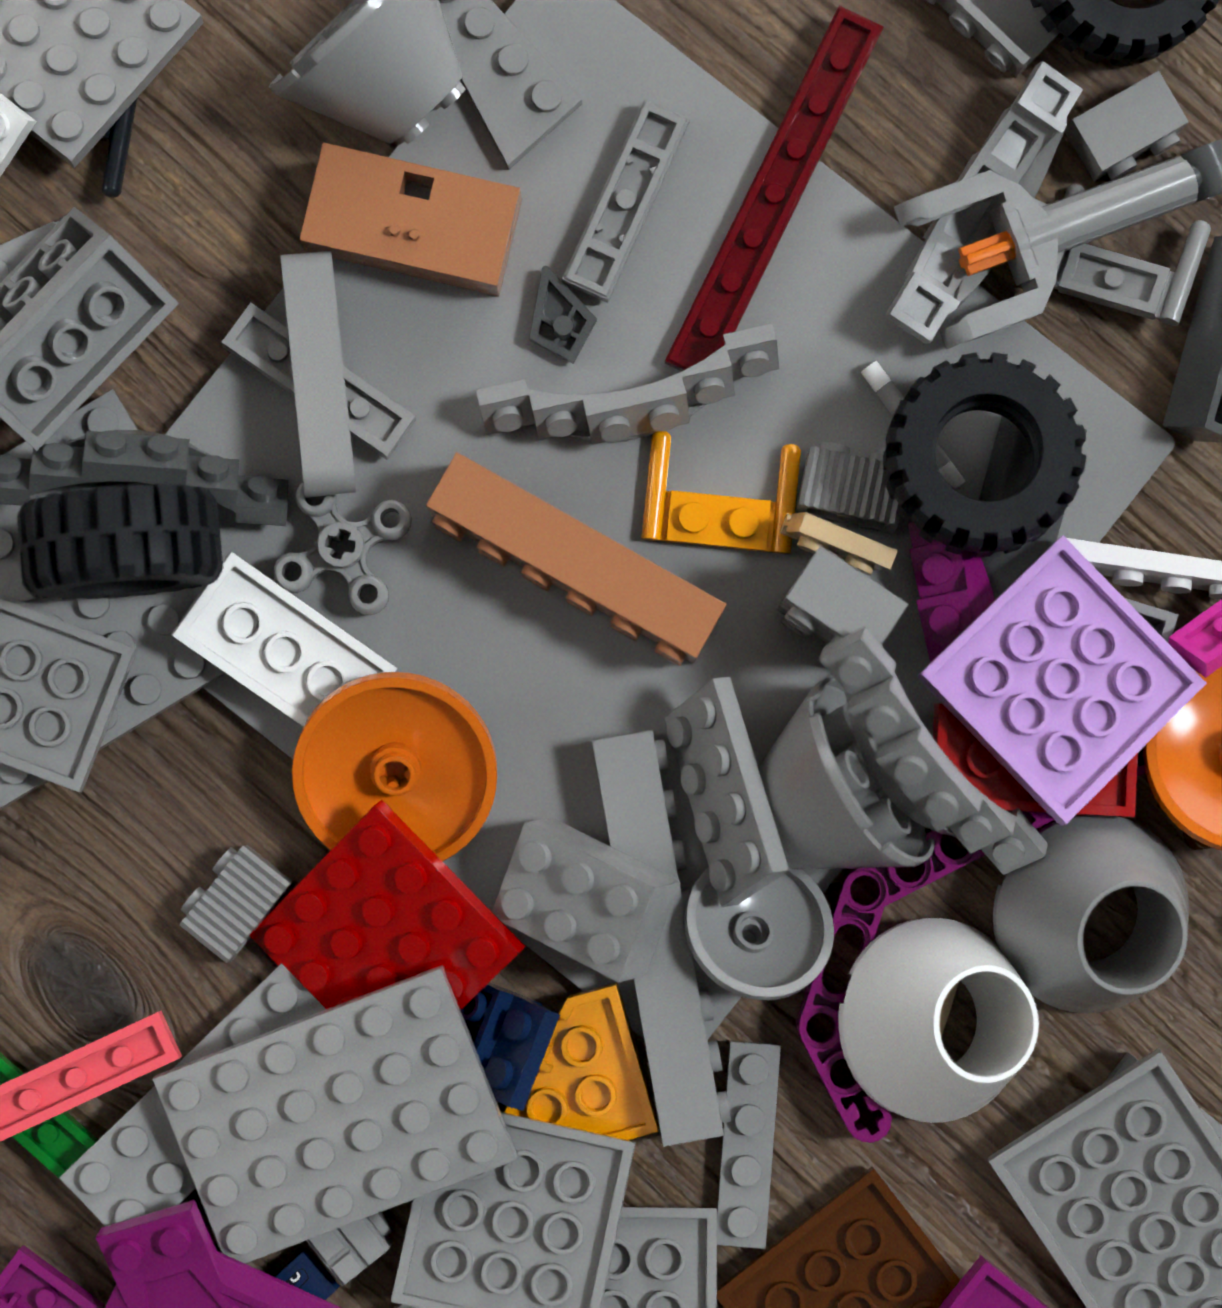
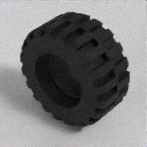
M1110 0L1030 1L1033 8L1042 5L1047 16L1040 22L1047 32H1051L1056 27L1064 35L1059 43L1064 48L1072 52L1077 47L1086 50L1084 59L1095 63L1109 58L1112 66H1127L1134 60H1138L1140 63L1152 60L1184 41L1207 20L1206 14L1216 8L1219 0H1157L1152 5L1143 9L1123 7Z
M976 352L961 355L959 361L953 364L946 360L934 366L931 373L925 378L921 376L910 387L905 398L900 401L885 438L886 447L883 454V470L887 471L888 481L886 487L890 498L896 499L901 507L898 513L907 525L913 522L921 530L919 533L920 537L930 544L933 540H937L946 545L945 551L958 555L962 551L974 552V557H990L993 552L1003 551L1004 554L1019 550L1030 541L1034 542L1045 534L1062 516L1074 499L1080 487L1078 484L1079 478L1085 471L1086 455L1082 454V445L1086 441L1083 425H1076L1074 415L1078 410L1071 397L1065 400L1062 399L1057 392L1061 384L1050 374L1045 380L1035 374L1033 371L1037 365L1022 359L1019 365L1007 362L1008 354L992 352L989 359H979ZM969 411L992 412L1005 417L1022 432L1031 451V467L1026 481L1015 493L999 501H978L961 495L944 480L936 465L935 447L941 430L955 416Z
M134 484L70 490L65 493H53L45 495V497L30 499L29 502H25L17 514L22 585L34 597L46 599H100L174 592L212 584L218 580L223 570L218 501L209 490L203 487L170 484Z

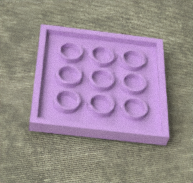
M1064 535L1058 538L917 676L1060 826L1066 825L1206 684L1195 670Z

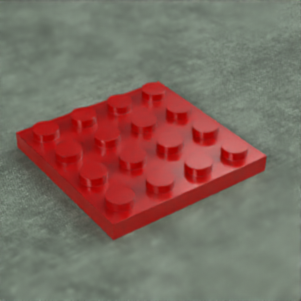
M383 800L375 804L272 910L256 930H253L249 935L278 966L282 963L326 1010L443 965L461 1010L526 947Z

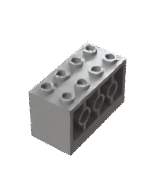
M73 207L0 283V418L36 451L179 304L109 233L76 207Z

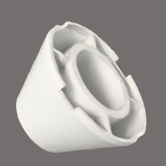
M921 918L900 923L889 928L869 943L860 953L849 972L852 976L847 987L844 1004H839L838 1014L839 1035L843 1054L851 1073L861 1088L871 1099L889 1112H894L908 1119L929 1123L948 1122L966 1117L992 1101L1026 1063L1034 1049L1038 1035V1014L1030 991L1010 961L998 949L995 942L979 930L965 923L943 918ZM960 980L973 998L977 1014L975 1036L969 1049L960 1060L954 1063L947 1055L940 1038L939 1016L946 995Z

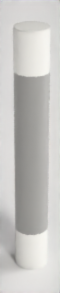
M876 360L862 370L861 374L892 416H894L900 401L904 397ZM936 442L935 459L937 468L944 480L956 489L966 480Z

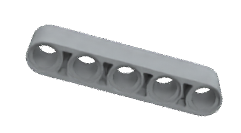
M331 251L280 255L305 497L356 493Z

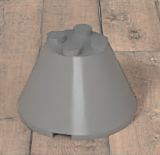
M353 0L290 61L293 70L284 77L279 73L269 85L271 91L279 97L383 142L391 144L396 141L399 145L404 141L409 144L428 127L430 123L424 117L433 109L436 111L440 107L446 109L466 90L459 82L463 75L439 0Z
M833 676L821 680L812 687L758 766L788 867L796 870L913 867L925 862L933 853L935 841L933 839L926 841L925 827L902 812L877 784L860 753L853 734L847 710L845 689Z

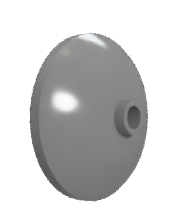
M708 867L691 888L684 910L686 939L695 960L702 970L722 988L736 995L755 1000H776L789 997L812 983L825 967L830 957L834 940L831 910L823 892L814 880L802 869L789 868V871L739 905L721 907L717 892L710 881V868ZM742 931L752 933L756 943L747 942L742 936Z

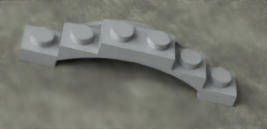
M1044 61L1038 63L1011 107L1003 111L980 151L971 156L956 182L991 170L1021 185L1035 198L1066 129L1067 116L1083 89ZM990 200L932 221L922 237L925 239V242L903 276L906 278L904 284L884 317L924 344L933 340L946 316L964 303L992 269L990 268L967 276L965 268H961L958 260L961 258L958 252L959 247L997 234L989 213L993 209Z
M773 324L723 334L724 346L706 359L680 373L632 389L596 394H560L527 389L525 379L477 389L476 393L486 435L497 432H512L520 427L535 424L539 440L549 437L571 436L591 440V444L594 445L603 442L643 438L658 431H667L678 425L690 423V417L706 404H712L723 398L735 396L733 379L746 376L757 377L766 372L779 369L777 338Z
M866 627L823 647L820 661L845 689L847 710L860 753L877 784L902 812L930 830L957 837L970 854L981 849L1003 875L1046 856L1048 843L1019 809L1008 812L984 796L962 775L940 749L908 700L894 672L896 667L895 661Z

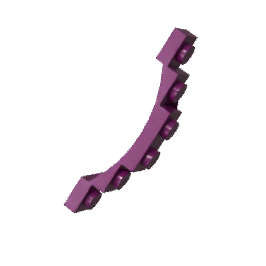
M911 522L908 524L913 548L909 549L920 597L916 602L931 663L996 598L981 557H974V552L962 551L960 555L945 551L946 545L937 540H933L930 544L919 536L921 530Z

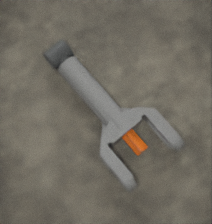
M1222 139L1049 204L1033 198L1021 185L988 170L894 206L893 208L900 227L905 225L918 227L990 200L993 209L989 213L997 234L959 247L958 252L961 257L958 259L962 269L965 268L967 276H971L1008 262L1016 286L1021 285L1024 291L1020 295L953 320L947 328L940 330L946 350L1043 313L1057 281V267L1065 251L1191 205L1196 201L1201 202L1222 194Z

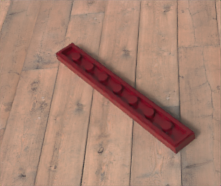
M839 5L665 359V364L684 371L723 347V334L736 332L883 31V26Z

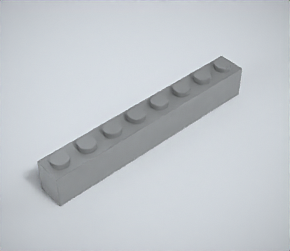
M650 730L593 740L592 744L610 846L679 881L677 871L685 870L687 867L682 839L672 841L669 821L678 819L673 789L663 791L660 771L669 769L664 739L654 741L653 731ZM680 886L646 975L634 978L663 1147L724 1136L722 1123L731 1121L726 1091L716 1092L713 1072L722 1071L717 1040L707 1042L704 1022L713 1020L709 991H698L695 971H700L702 968L695 960L689 948L684 930V910L690 889L681 891Z

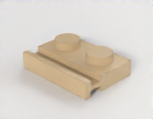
M806 512L794 513L792 515L786 514L780 530L781 534L798 540L797 546L814 554L822 546L866 575H872L873 569L891 570L898 552L896 549Z

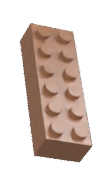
M458 452L454 455L426 504L431 516L434 517L431 523L435 525L434 528L458 542L462 541L464 535L478 542L476 548L479 550L478 553L502 567H505L508 560L523 568L521 574H523L522 578L547 592L553 584L568 593L565 598L569 605L591 617L596 609L613 618L610 622L612 629L633 641H637L640 634L657 643L654 652L678 666H681L684 659L694 664L727 605Z

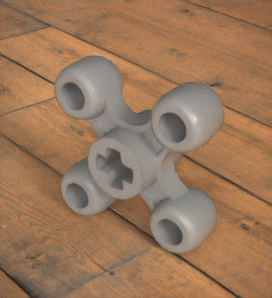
M302 482L296 491L297 506L303 514L315 521L318 528V539L315 545L308 551L302 553L290 552L277 559L273 567L275 582L290 593H300L310 587L314 578L320 573L336 571L346 578L349 586V601L357 612L363 615L380 613L389 602V591L383 580L373 575L369 570L367 554L370 548L377 542L398 540L408 533L412 522L409 509L397 500L388 499L375 506L372 514L365 520L349 522L338 513L336 494L325 495L320 505H309L308 497H305L304 482ZM396 512L400 515V522L396 527L386 528L383 525V518L387 513ZM344 534H349L348 540L352 545H355L353 553L344 552L341 559H336L337 553L330 548V544L333 540L341 541ZM291 565H300L302 569V574L296 581H288L286 579V571ZM366 587H374L378 592L376 600L369 604L363 603L360 598L362 590Z

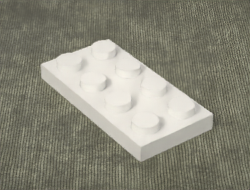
M231 551L223 560V570L218 580L204 586L171 633L174 638L303 727L314 709L334 690L360 677L382 672H395L398 669Z

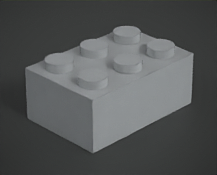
M820 546L776 610L785 615L781 623L788 629L805 639L812 633L826 642V646L863 627H866L879 644L882 645L908 606V603Z
M554 818L525 822L492 913L501 922L619 983L646 975L681 882Z

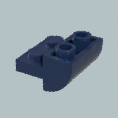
M488 983L460 1011L495 1100L508 1107L523 1111L560 1014L543 1007L541 1003Z

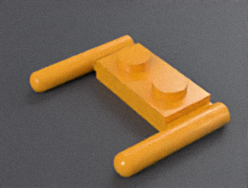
M658 431L652 434L641 539L791 554L792 538L781 534L780 530L786 514L792 515L795 513L801 458L799 446L786 444L782 447L776 502H771L770 500L674 490L666 491L672 438L667 431Z

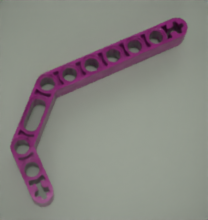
M1143 748L1138 753L1137 777L1146 773ZM1021 811L1035 829L1054 820L1047 812ZM928 829L926 830V841L930 839L935 841L934 850L931 857L921 863V871L914 880L908 882L901 880L896 873L895 867L852 868L841 879L831 908L834 937L837 930L843 925L854 924L857 926L861 933V943L857 952V959L868 944L875 939L885 906L986 854L981 849L970 854L965 848L960 856L950 859L945 856L940 847L941 838L944 834ZM866 875L872 878L877 889L874 899L862 905L853 900L850 887L857 877ZM823 968L821 973L806 987L796 1020L797 1033L845 1127L854 1138L861 1142H876L886 1136L891 1127L892 1117L890 1112L877 1104L866 1092L859 1093L862 1088L855 1078L846 1085H837L830 1078V1069L833 1063L845 1058L840 1042L838 1014L839 1004H844L847 987L852 975H850L846 987L841 991L829 992L822 983ZM826 1013L833 1020V1031L826 1039L814 1040L808 1036L806 1030L807 1022L814 1014ZM859 1093L864 1104L871 1111H879L873 1117L875 1126L867 1129L862 1123L855 1125L854 1121L860 1118V1113L855 1103L849 1098L842 1104L841 1098Z

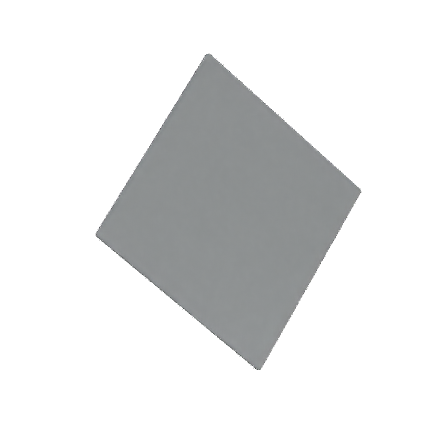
M515 0L505 12L508 19L582 98V105L513 167L507 168L498 147L486 129L467 90L446 109L440 107L436 111L434 109L424 117L430 123L428 127L409 144L404 141L398 145L389 156V158L515 186L521 189L522 203L499 297L332 258L343 366L416 416V421L388 460L351 436L356 493L336 494V507L343 519L349 522H360L368 518L375 506L380 502L388 499L397 500L409 509L412 522L410 530L403 538L394 541L383 540L377 542L370 548L367 554L369 570L373 575L383 580L389 591V602L380 613L363 615L357 612L349 601V586L346 578L336 571L320 573L305 591L291 594L398 668L395 672L422 675L447 685L465 698L484 721L491 735L497 758V785L493 805L486 821L476 836L459 852L443 862L491 912L525 822L554 818L610 846L592 741L650 730L653 731L654 741L664 739L669 769L660 771L663 791L673 789L678 819L669 821L672 841L682 839L687 867L685 870L677 871L678 878L681 882V891L691 890L694 883L709 865L702 842L697 837L695 831V818L688 794L684 791L681 784V771L674 747L670 744L667 737L665 717L711 679L730 677L757 766H759L812 687L821 680L833 676L820 661L823 647L827 643L812 633L806 639L797 635L781 623L785 615L776 610L810 558L814 555L797 546L798 540L792 538L791 554H777L641 539L652 435L638 439L603 442L592 445L591 440L571 436L549 437L539 440L535 424L520 427L512 432H497L488 435L485 432L476 393L477 389L525 379L527 389L560 394L609 393L654 383L682 372L665 364V359L779 129L615 0ZM646 99L689 118L690 122L608 303L566 285L597 318L594 328L574 364L529 340L542 267L548 266L562 281L642 102ZM819 160L736 330L740 331L773 324L777 338L779 369L766 372L757 377L746 376L733 379L735 396L723 398L712 404H706L690 417V423L678 425L673 429L667 430L672 439L666 491L674 490L776 502L781 449L786 444H795L801 449L796 498L797 506L805 461L810 446L820 448L822 442L839 443L850 448V455L867 458L873 452L884 453L886 447L885 438L893 416L861 374L862 370L876 360L904 398L910 387L921 376L924 378L928 376L934 366L946 360L953 364L959 361L961 355L976 352L979 359H989L992 352L1008 354L1007 362L1019 365L1022 359L1037 365L1033 372L1045 380L1050 374L1061 384L1057 390L1058 394L1063 400L1071 397L1078 410L1074 415L1076 425H1083L1087 432L1085 436L1086 441L1082 447V454L1086 455L1085 471L1079 478L1078 484L1080 487L1074 499L1064 512L1057 539L1064 535L1066 538L1099 543L1172 451L1175 441L1169 433L1026 321L946 350L940 330L947 328L953 320L1000 302L980 285L975 288L958 309L946 316L933 340L929 343L924 344L884 317L906 280L903 276L924 242L906 227H900L897 220ZM406 184L404 195L429 200L431 193L430 189ZM283 287L264 312L288 327ZM230 353L165 435L190 439V444L210 455L227 459H239L238 476H268L275 479L289 480L286 526L236 523V512L218 504L222 559L224 560L229 551H231L275 582L273 567L277 559L290 552L302 553L308 551L315 545L318 539V528L315 521L303 514L296 502V491L303 482L295 397ZM987 411L961 413L943 427L937 439V443L966 480L955 491L970 499L979 500L1002 417L998 414ZM456 452L726 603L725 609L694 664L684 659L681 666H678L654 652L657 645L654 641L641 634L637 641L627 638L612 629L610 622L613 618L596 609L591 617L569 605L565 598L568 593L553 584L547 592L522 578L523 574H521L523 568L508 560L505 567H502L478 553L479 550L476 548L478 542L464 535L462 541L458 542L435 529V525L431 523L434 517L431 516L426 504ZM324 496L308 497V503L311 506L320 505L324 500ZM396 512L387 513L383 518V525L386 528H394L400 522V515ZM900 516L898 527L892 534L823 519L898 550L891 570L873 569L872 575L866 576L908 603V606L881 646L895 661L896 667L894 672L908 700L933 738L934 704L942 702L917 678L930 664L916 602L920 597L909 549L913 547L907 523ZM344 534L341 541L333 540L330 544V548L337 553L336 559H341L344 552L353 553L355 545H352L348 540L349 534ZM291 565L286 571V579L288 581L298 580L302 574L301 566ZM374 587L363 589L360 596L361 601L365 604L374 602L377 598V589ZM228 674L223 675L204 687L205 690L289 757L294 758L297 741L303 728L302 725ZM843 868L802 870L814 880L824 893ZM503 923L522 943L581 990L587 991L616 983L611 978ZM742 931V936L747 942L756 943L752 933ZM703 970L695 971L698 991H709L713 1020L704 1022L708 1040L742 996L722 988ZM634 978L619 982L631 1029L644 1039Z

